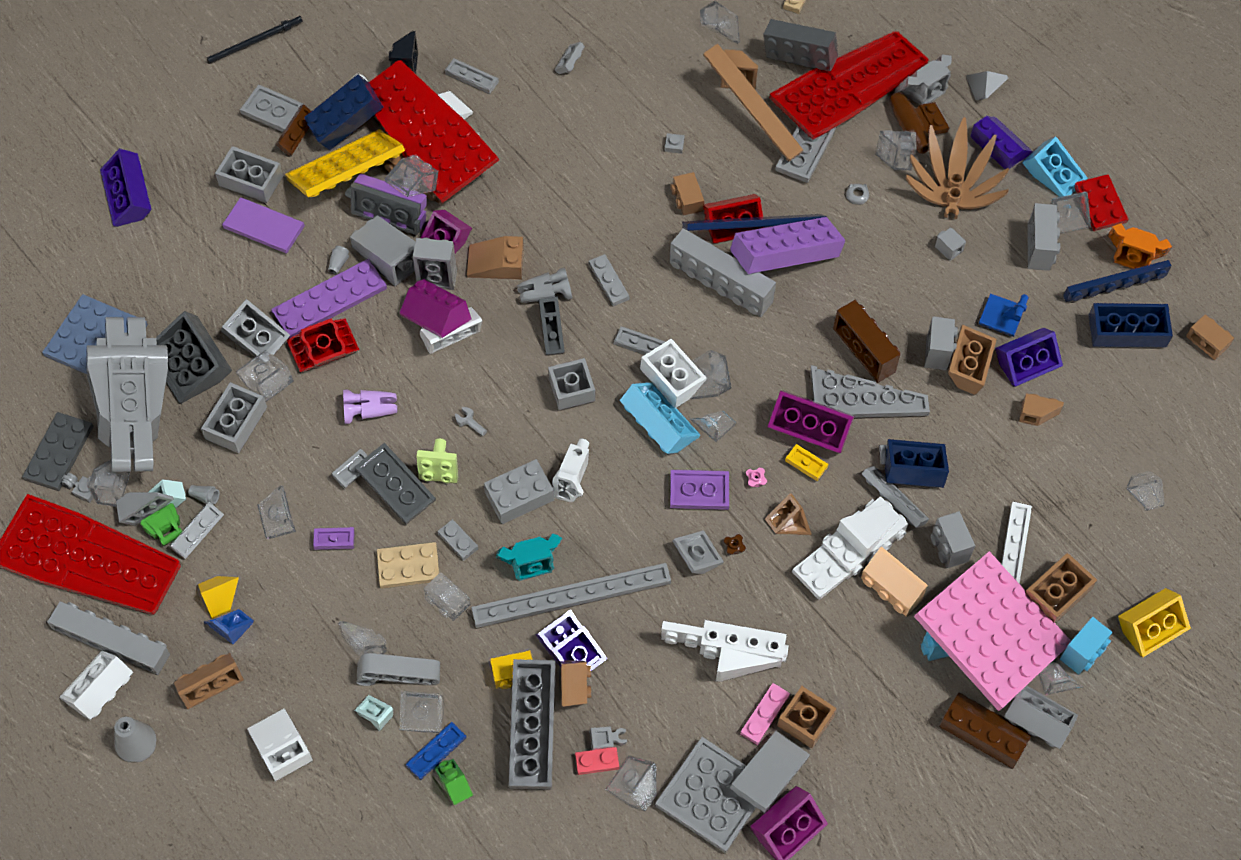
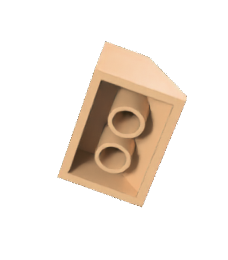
M882 546L865 567L861 576L866 586L876 590L880 598L890 602L898 613H903L906 617L922 601L928 586Z

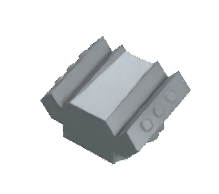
M941 55L936 60H932L901 82L894 89V93L902 92L906 98L912 99L919 105L931 103L943 95L948 88L947 83L951 77V71L947 67L951 64L952 56Z

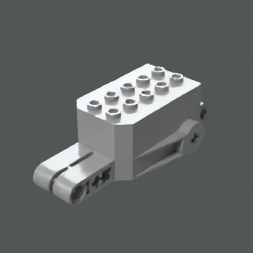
M105 317V338H97L96 345H87L86 347L87 379L97 413L98 439L111 449L112 472H130L131 459L134 461V472L153 471L152 442L158 438L168 373L167 345H157L156 338H146L145 317H127V333H124L123 317Z

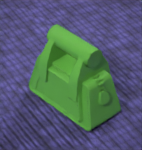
M173 503L168 504L140 522L144 531L154 539L159 538L163 546L176 539L182 532L181 528L178 527L180 525V518ZM174 529V531H172L171 533L167 534L166 536H163L167 532Z

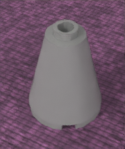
M130 717L120 718L114 727V747L118 756L126 762H142L151 756L156 748L157 740L152 727Z

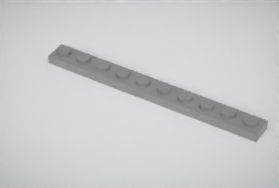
M663 563L473 606L472 612L475 626L479 628L671 584V578L667 564Z

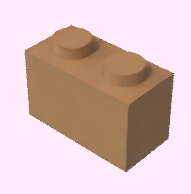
M695 173L674 176L671 191L677 197L676 205L678 209H681L683 216L704 211V198Z
M1206 314L1190 328L1186 335L1188 339L1214 360L1226 351L1234 340V337L1227 330L1220 327L1215 320L1209 318Z

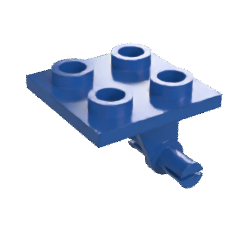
M990 293L979 325L1014 337L1022 314L1027 309L1026 303L1029 297L1023 294L1020 301L1016 303Z

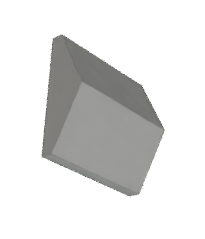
M704 530L673 539V543L692 573L704 574L724 562Z

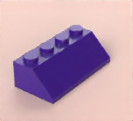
M119 148L100 169L113 226L115 227L142 221L152 210L138 153Z

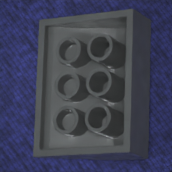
M183 311L156 337L157 345H167L168 373L166 382L181 404L220 383L232 371L196 315Z

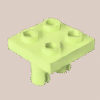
M438 438L435 440L433 451H417L419 480L457 483V454L445 451L446 441L444 439Z

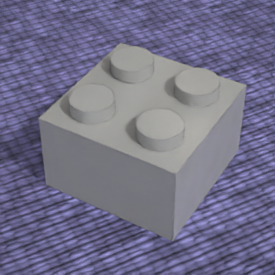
M932 317L926 338L924 368L947 370L957 347V343H954L958 332V327H955V319Z
M585 358L548 367L549 381L559 410L595 401V388Z
M960 511L937 518L931 534V541L939 550L940 561L945 564L947 569L969 562L975 544Z

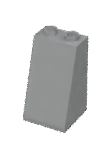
M378 215L370 219L366 225L354 231L350 236L352 247L366 260L369 259L372 265L394 286L398 285L415 271L413 262L415 241Z

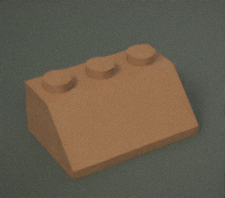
M964 325L961 326L956 342L957 347L953 353L948 374L959 389L976 395L985 384L997 339Z
M229 653L218 656L215 661L208 665L199 666L196 671L190 674L180 676L174 682V685L187 709H190L244 679Z

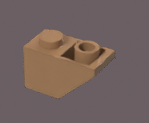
M1026 393L1022 402L1019 422L1039 426L1059 415L1064 402L1058 401L1055 398H1045L1037 394Z

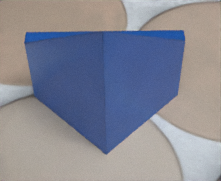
M240 609L222 617L204 621V623L231 644H234L254 622L253 619Z

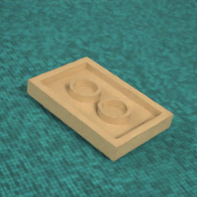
M436 542L377 549L381 589L440 582Z

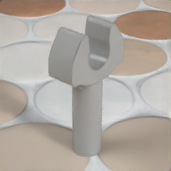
M462 407V412L467 415L465 418L455 414L456 422L460 427L469 425L481 436L487 433V430L473 419L474 413L472 409Z

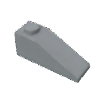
M158 492L127 493L116 501L119 522L135 526L173 501V496Z

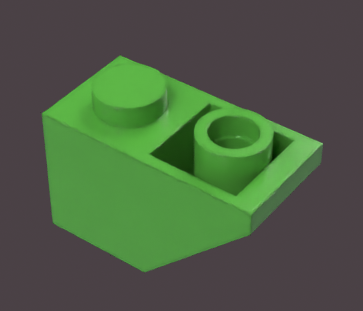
M454 759L445 760L434 768L454 805L473 796L465 775Z

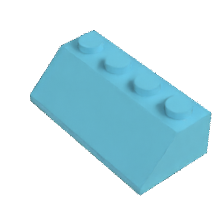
M652 382L632 384L620 399L625 410L636 418V422L647 430L648 435L667 454L678 453L700 437L699 432L677 408L670 404Z

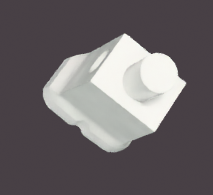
M579 439L577 445L570 444L561 467L553 478L552 488L554 489L555 498L573 502L577 497L583 495L584 492L580 482L588 465L589 442L586 439Z

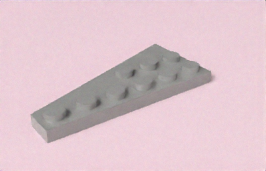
M811 365L813 401L854 415V418L929 416L928 395L909 390L894 389L890 385H878L874 381L851 375L836 374L832 370H820L816 366Z

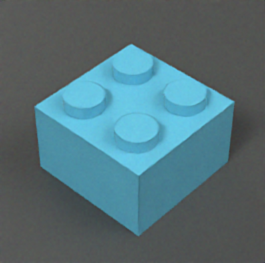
M1092 617L1069 643L1060 660L1079 675L1083 670L1088 671L1095 663L1094 661L1107 649L1106 647L1111 642L1109 637L1112 631Z

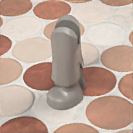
M565 267L560 268L555 274L550 275L548 272L517 285L518 292L521 293V303L537 302L539 299L555 297V293H562L568 300L573 299Z

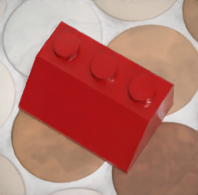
M756 194L703 204L705 220L763 217L761 198ZM765 227L709 230L712 242L718 243L734 239L735 233Z

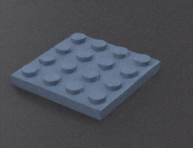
M82 294L42 353L50 359L87 374L86 347L87 345H96L97 338H105V317H123L124 333H127V317L136 316Z

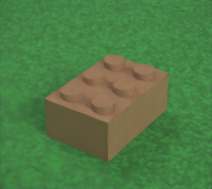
M1066 553L1032 584L1025 593L1053 623H1056L1093 589L1097 579L1069 553Z

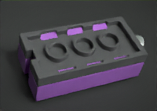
M359 174L345 192V195L351 198V214L367 219H373L378 215L395 228L418 235L426 222V211L424 209L426 207L427 195L364 174Z

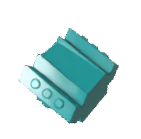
M552 533L547 540L539 536L517 542L512 546L511 550L503 546L498 550L495 558L511 565L516 579L519 581L551 573L554 570L552 552L557 548L562 538Z

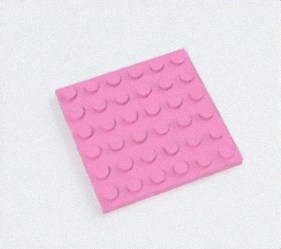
M989 551L914 617L999 711L1063 652L1071 640L1030 599L1023 587Z

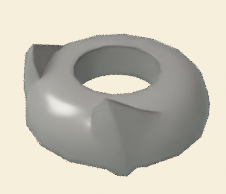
M850 184L846 192L847 199L856 205L867 202L869 199L867 185ZM861 190L863 195L856 196L853 191Z

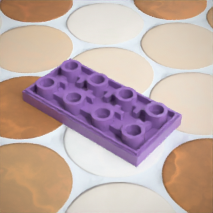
M241 197L222 224L224 229L286 254L305 226L304 222Z

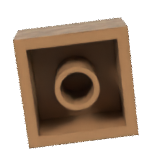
M801 686L780 716L777 726L812 749L834 718L837 708Z

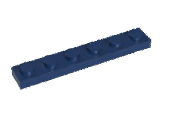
M1169 260L1067 286L1063 297L1066 302L1079 301L1084 297L1097 296L1099 293L1112 292L1122 287L1128 288L1133 284H1143L1156 278L1162 279L1167 276L1172 265Z

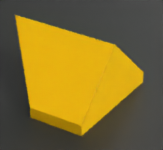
M216 576L198 584L212 619L231 611L239 577Z

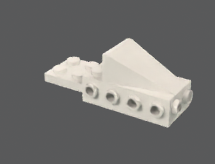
M881 496L877 500L873 499L865 506L862 512L857 511L854 515L840 520L837 531L833 535L828 534L822 540V546L793 568L792 573L820 600L842 581L859 574L881 546L887 551L892 546V543L896 540H901L906 535L908 523L901 514H898L893 509L890 502L884 500Z
M705 620L704 628L663 621L661 639L665 640L666 643L677 644V642L685 643V646L691 648L701 646L700 654H703L705 658L715 659L720 657L716 681L719 682L774 667L780 668L781 663L786 662L789 645H785L787 634L707 620Z

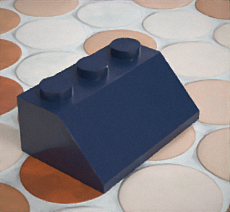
M888 439L885 462L886 483L944 488L949 473L945 444Z

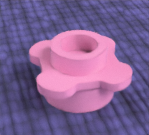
M758 468L757 470L748 469L746 471L748 485L750 487L765 485L767 483V479L764 477L765 470L763 468Z

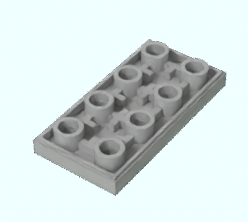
M775 731L733 781L730 789L765 813L808 760L810 754Z

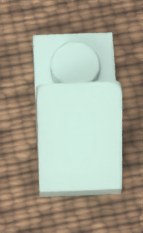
M370 695L355 709L360 716L371 721L379 731L393 717V708L390 705Z

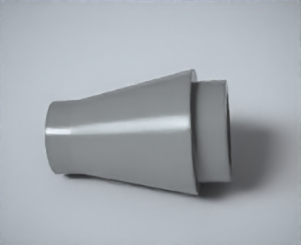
M335 246V249H332L328 268L329 272L338 274L349 258V250L342 246Z
M191 485L188 492L189 496L205 504L207 502L216 504L220 495L219 490L214 486Z

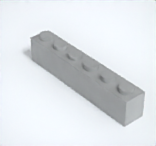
M60 601L47 621L50 627L57 632L117 656L121 660L156 675H159L170 656L166 648L167 645L158 640L153 642L142 633H132L124 625H120V627L114 625L108 618L103 617L100 619L89 610H79V607L71 602L66 604Z

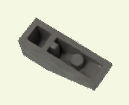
M558 297L539 299L546 355L565 353Z

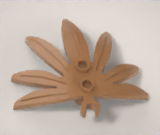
M964 117L953 142L948 165V179H946L943 159L933 126L930 125V161L939 186L912 154L910 155V161L923 184L909 175H906V180L927 201L941 206H948L944 213L945 218L951 212L955 215L954 219H957L959 215L958 208H981L1007 195L1008 189L984 194L1002 181L1007 175L1009 168L969 191L983 173L991 156L997 135H994L984 147L964 181L967 161V123Z

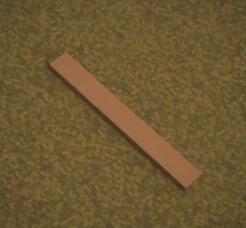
M718 43L707 50L703 56L788 162L803 152L802 147Z

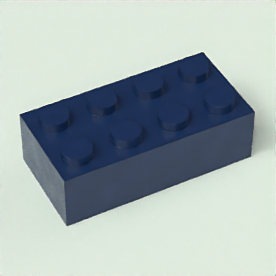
M357 74L306 115L304 119L317 141L330 151L384 107L369 82Z
M1093 303L1089 312L1092 347H1167L1173 337L1168 304Z

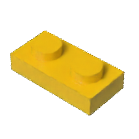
M797 444L785 458V462L816 481L820 479L828 468V463Z

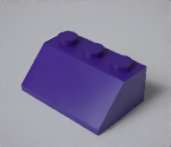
M985 116L973 126L970 137L982 149H984L994 135H997L991 157L1004 169L1012 168L1033 152L996 117Z
M1046 328L1038 329L995 348L999 365L1014 387L1063 366L1056 334L1054 331Z

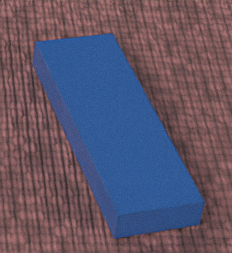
M451 722L407 762L406 766L421 781L466 739V735Z

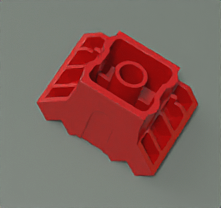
M330 318L301 329L297 335L287 340L300 372L322 366L360 350L346 318L338 320Z

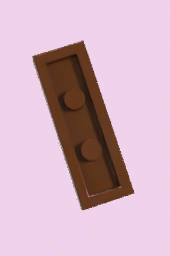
M304 104L299 107L276 143V146L287 156H291L309 129V125L304 117L311 110Z

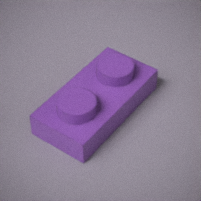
M354 527L314 528V550L354 549Z

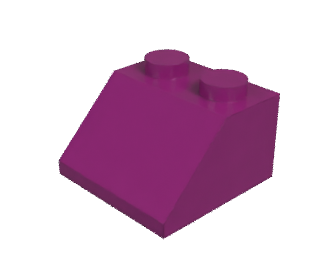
M445 209L433 211L421 238L453 241L456 253L465 244L472 227Z

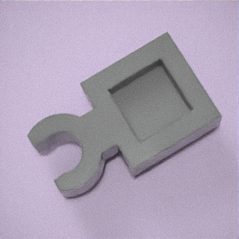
M611 727L590 728L589 734L592 750L613 748V743L618 746L625 745L627 739L621 740L618 735L624 734L626 729L619 728L612 732Z

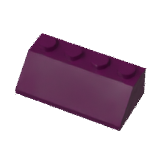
M425 279L417 281L415 285L409 288L400 310L401 316L441 338L472 320L465 300Z

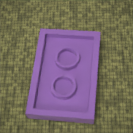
M671 470L670 508L729 510V471Z

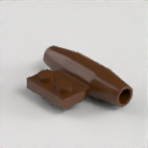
M896 92L890 97L891 105L906 138L920 154L929 151L928 133L930 125L933 126L935 135L948 133L949 126L935 102L920 104L915 109L902 92Z

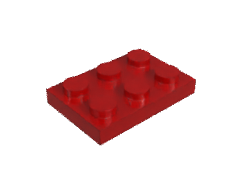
M1109 174L1079 181L1074 184L1093 231L1128 222L1129 219Z

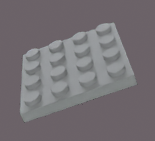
M701 737L655 803L657 808L724 853L728 851L757 808L730 789L731 784L746 765Z

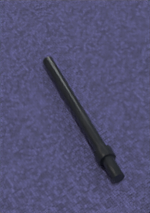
M298 16L289 21H282L276 27L207 57L209 63H213L279 32H286L291 27L302 23L303 20L301 16Z

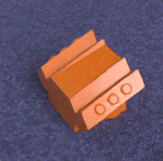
M1122 223L1112 226L1108 234L1116 247L1114 263L1131 269L1151 265L1152 260L1166 256L1172 248L1168 239L1159 241L1155 234L1135 227L1126 230Z

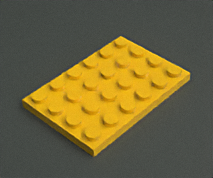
M378 129L286 173L285 176L304 195L315 197L322 190L332 189L341 181H348L358 173L367 172L368 168L372 166L382 165L385 160L400 156V153L404 152L405 149L403 144Z

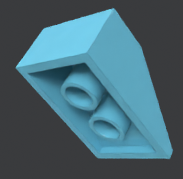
M1057 137L1044 141L1022 162L1034 178L1063 200L1067 199L1075 191L1074 184L1076 182L1087 179V176Z

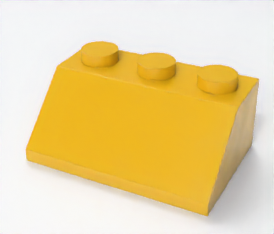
M1167 588L1118 616L1123 634L1141 657H1145L1191 629L1181 595Z

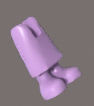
M348 389L343 390L345 424H350L353 417L357 414H361L362 419L397 413V405L392 404L397 401L395 393L361 390L360 394H354Z

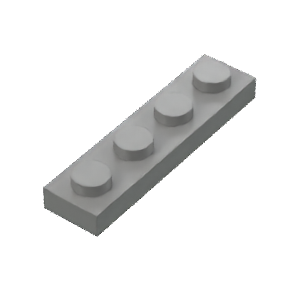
M875 466L864 470L862 475L866 478L867 483L874 486L884 499L890 501L893 504V508L907 518L909 524L917 528L928 522L929 518L893 483H886V476Z

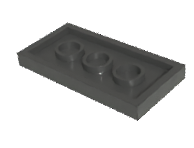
M57 412L22 476L23 479L60 491L63 485L61 483L62 477L70 472L94 427L93 424Z
M385 443L355 466V470L405 525L436 501L432 493Z

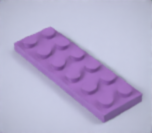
M367 259L272 308L271 311L282 329L290 334V339L297 335L301 329L328 320L386 290L387 286L370 260Z

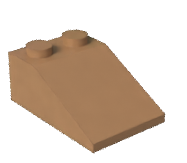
M503 236L470 244L467 278L522 280L523 237Z

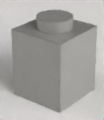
M949 228L938 234L935 247L951 261L963 252L966 241L956 231Z

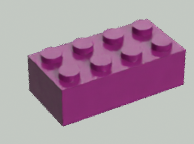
M781 390L768 427L841 453L855 416Z

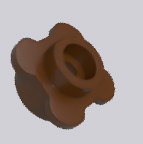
M737 534L731 538L725 537L724 543L727 545L726 548L729 555H736L746 550V546L742 542V535Z

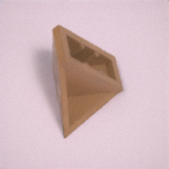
M792 493L765 518L775 534L812 535L804 510Z

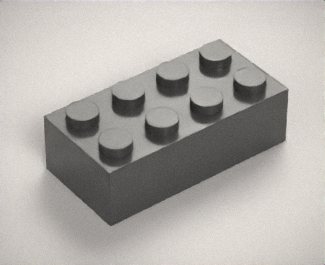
M770 19L763 33L766 58L827 71L832 70L837 60L836 32Z

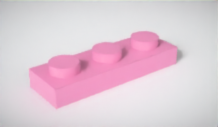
M772 683L741 730L740 735L758 745L790 697V693Z

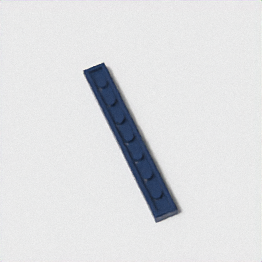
M823 214L682 221V228L687 231L766 227L827 216Z

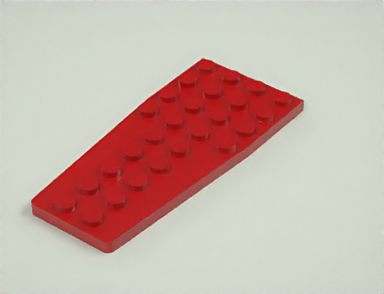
M894 31L838 57L831 71L815 68L770 93L769 99L814 140L854 117L892 91L908 76H911L917 70L927 65L929 59L898 31Z
M402 61L395 62L369 82L384 107L375 114V117L389 136L403 144L405 151L401 154L441 203L445 202L499 161L498 156L475 130Z
M30 494L26 495L0 539V568L45 585L150 615H154L157 612L181 568L179 560L81 513Z

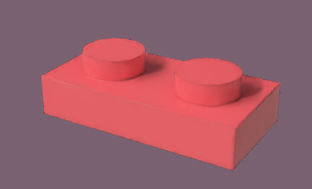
M616 747L575 753L578 775L619 770Z

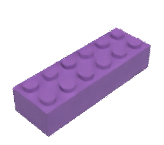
M827 217L735 233L730 251L745 271L751 274L839 257L845 239Z

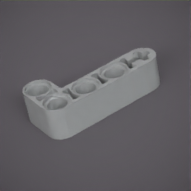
M363 654L357 664V684L371 686L377 680L437 685L440 683V662L432 659L394 655Z

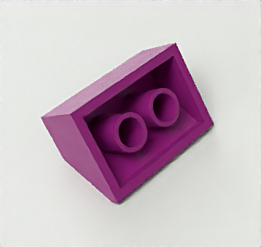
M795 786L750 827L758 841L776 860H789L826 827L828 823L811 794Z

